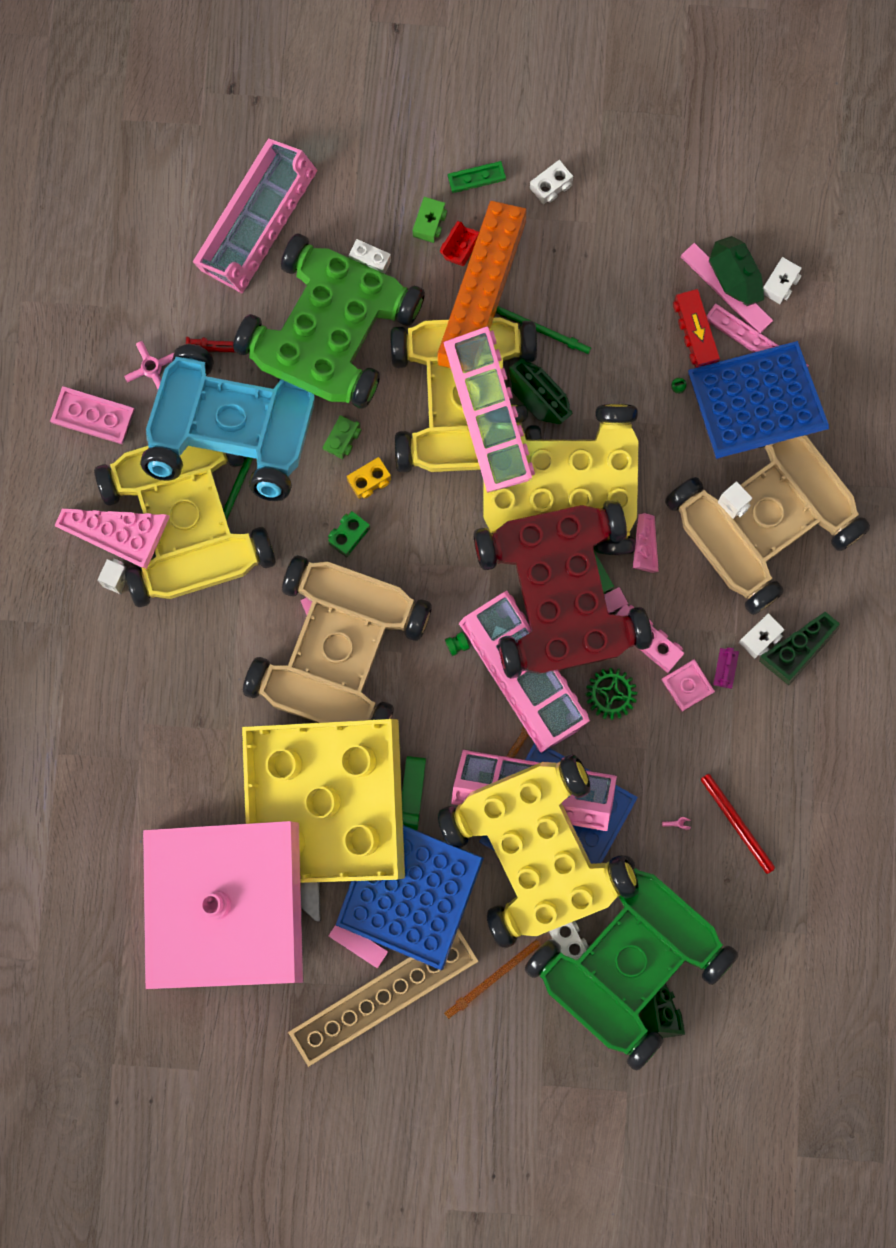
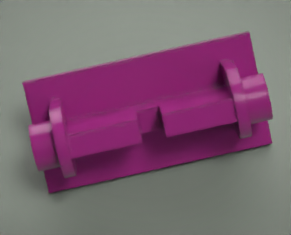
M729 647L727 649L720 648L713 685L732 689L739 651H734V648Z

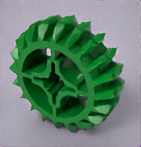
M609 668V674H606L605 669H602V676L597 672L594 674L597 680L590 678L589 682L593 686H586V689L591 691L585 693L586 697H591L586 703L594 704L590 707L591 711L595 708L598 709L595 714L596 716L603 712V719H606L607 714H610V720H614V714H616L618 719H621L620 712L626 716L628 715L626 708L629 710L634 708L630 703H636L637 700L631 696H637L638 692L631 690L636 688V684L629 685L633 680L632 677L626 680L627 673L624 672L620 676V669H617L615 674H613L612 668ZM613 679L609 687H597L602 681ZM618 681L625 687L627 695H623L624 693L618 690ZM614 685L613 691H615L614 694L616 693V696H613L609 703V697L606 692H610ZM596 693L605 698V707L598 702ZM613 701H626L621 707L610 709Z

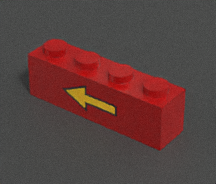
M698 289L677 294L673 302V308L680 317L678 323L680 329L684 330L685 333L684 343L690 349L691 354H689L691 364H695V367L698 368L719 362L720 357Z

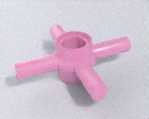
M143 341L136 343V346L143 358L141 368L124 377L128 383L145 375L153 378L157 389H159L161 382L159 374L162 366L172 362L174 353L158 360L149 355ZM155 364L156 367L154 370L149 371L147 370L148 365Z

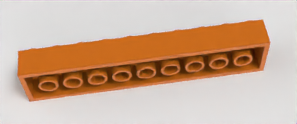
M490 201L438 350L439 366L451 368L443 342L484 327H488L490 331L526 224V208ZM486 336L455 345L462 371L470 372L477 369L487 340Z

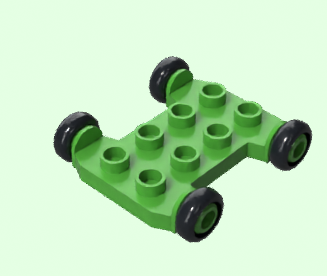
M297 233L291 237L281 259V269L289 274L297 272L296 277L307 285L281 331L267 329L266 326L262 325L260 317L253 314L247 315L236 332L233 349L240 355L250 353L249 359H252L262 371L330 402L350 403L352 400V404L355 407L364 409L369 405L377 390L380 373L373 368H366L364 371L357 369L352 362L377 318L395 321L397 317V321L405 326L412 325L422 307L425 291L415 285L409 289L403 287L395 278L333 250L314 248L313 245L309 244V239L306 236Z

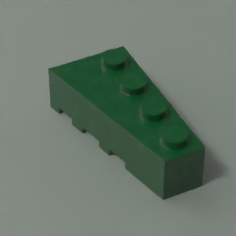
M824 612L803 628L791 634L790 637L775 645L771 650L762 654L759 662L789 686L839 630L840 623Z

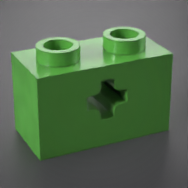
M423 197L412 230L413 237L432 243L435 242L436 237H440L442 230L440 224L441 221H445L448 210H445L444 202Z

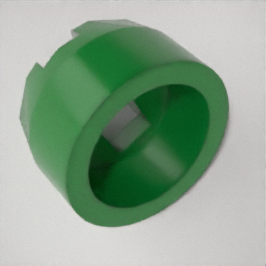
M675 378L672 381L671 389L675 393H683L687 383L683 378ZM683 382V384L675 386V384Z

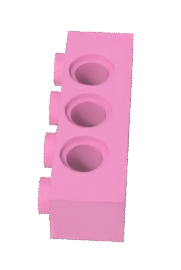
M625 604L616 615L628 616L629 610L635 607ZM650 621L653 642L650 648L641 651L665 672L669 673L684 655V652H682L683 648L676 642H670L667 639L668 635L662 630L657 631L653 627L654 624ZM658 646H666L668 652L666 654L659 653Z

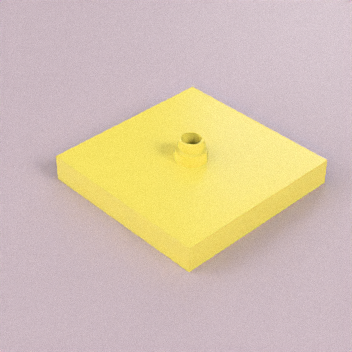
M397 719L242 727L246 824L285 821L299 823L300 883L397 880L405 878L399 721Z

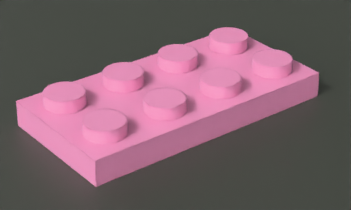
M62 386L50 422L123 445L135 409Z

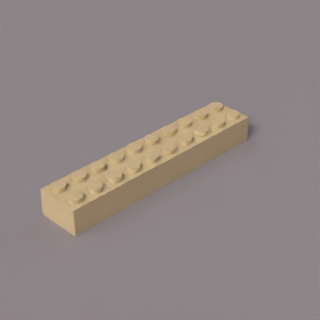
M458 929L443 970L409 957L288 1033L306 1064L310 1067L473 966L478 960Z

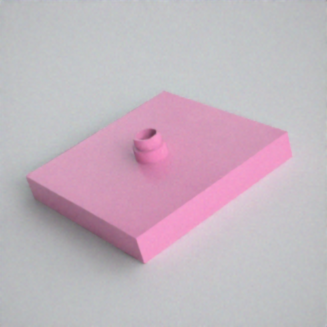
M285 821L143 830L146 989L303 983L299 823Z

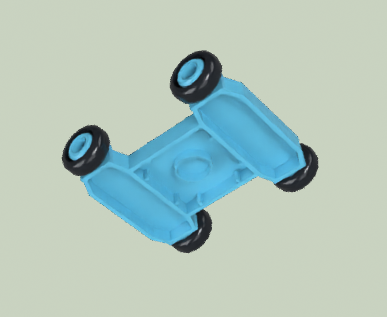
M195 344L179 346L174 351L172 362L164 370L146 427L149 448L143 452L140 465L142 470L157 480H175L181 475L183 468L180 455L188 446L256 458L257 470L251 474L249 480L250 490L259 498L267 501H281L287 498L292 488V483L288 476L299 465L314 409V394L279 378L278 384L274 389L207 377L214 365L210 352Z

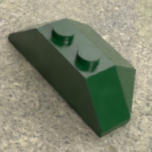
M733 236L715 241L709 263L724 292L732 298L743 302L746 306L763 301L762 274L746 244Z
M521 358L509 368L513 393L538 420L562 424L573 414L572 410H570L567 395L541 367L526 362Z

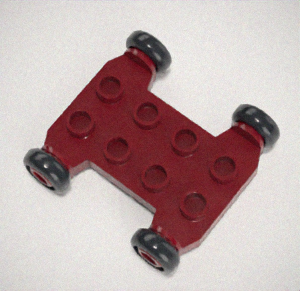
M618 500L605 501L603 508L598 509L580 505L507 521L496 531L492 532L487 528H479L474 531L475 550L479 565L483 570L494 569L500 563L516 565L531 629L529 634L516 641L512 636H503L498 641L502 667L508 678H517L523 671L545 674L617 658L626 649L634 645L640 650L651 647L653 642L652 630L644 608H632L629 610L628 616L608 614L593 547L602 541L610 538L613 542L625 540L627 536L626 520Z

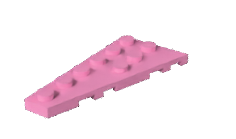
M62 509L55 526L147 569L170 516L166 514L155 515L149 513L137 514L132 512Z

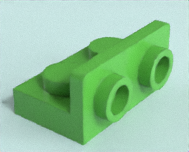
M340 415L322 447L323 450L341 459L345 455L348 456L353 448L351 445L353 440H357L362 431L360 423L358 421L353 422Z

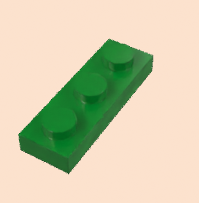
M502 161L447 174L452 194L506 181Z

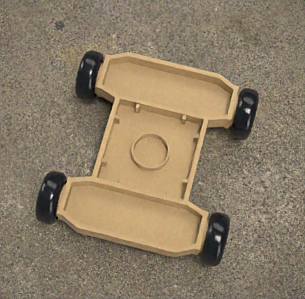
M805 435L763 446L768 453L771 463L741 484V487L752 497L749 503L751 506L741 517L737 515L733 519L719 505L716 498L703 490V483L697 477H692L679 485L665 499V503L670 510H678L680 512L684 530L731 590L743 595L745 599L748 598L745 602V607L752 615L765 609L784 592L779 582H770L772 577L766 562L816 525H820L829 531L832 536L834 535L831 544L837 551L846 549L870 529V525L865 518L855 519L859 513L856 509L854 496Z
M294 556L286 570L282 583V592L292 597L298 595V593L304 595L312 602L288 666H273L266 658H254L244 680L243 694L249 698H257L259 695L263 696L274 708L315 723L392 719L393 705L387 702H380L376 707V702L371 701L362 693L385 631L406 630L405 635L408 639L413 641L420 640L426 629L432 604L420 599L414 605V599H411L400 587L330 562L310 563L303 556Z

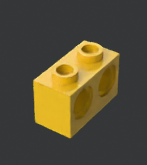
M379 457L346 476L358 499L362 497L364 499L368 498L374 493L375 489L386 487L390 484L389 481L391 480L390 473ZM376 471H381L383 476L377 479L373 477V474ZM365 481L367 485L364 488H359L357 483Z

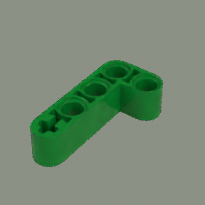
M407 756L402 790L403 825L418 831L426 758Z

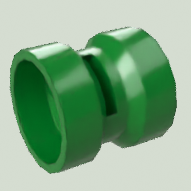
M463 632L457 633L456 637L445 639L451 656L457 655L461 650L466 651L470 649Z

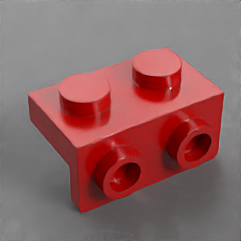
M457 221L446 241L442 244L440 253L447 261L464 267L473 252L479 232L467 228L462 222Z

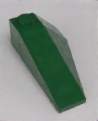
M666 984L639 1013V1018L648 1030L647 1034L651 1031H656L663 1038L685 1035L680 1009L676 1010L672 1000L675 998L674 993L668 990Z

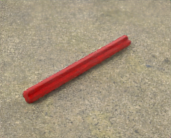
M710 774L702 777L701 782L766 874L772 872L775 866Z

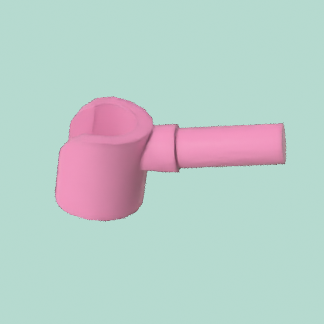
M681 817L678 821L662 822V826H675L689 830L691 827L684 826V822L691 820Z

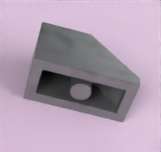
M320 882L300 883L301 908L316 922H321Z

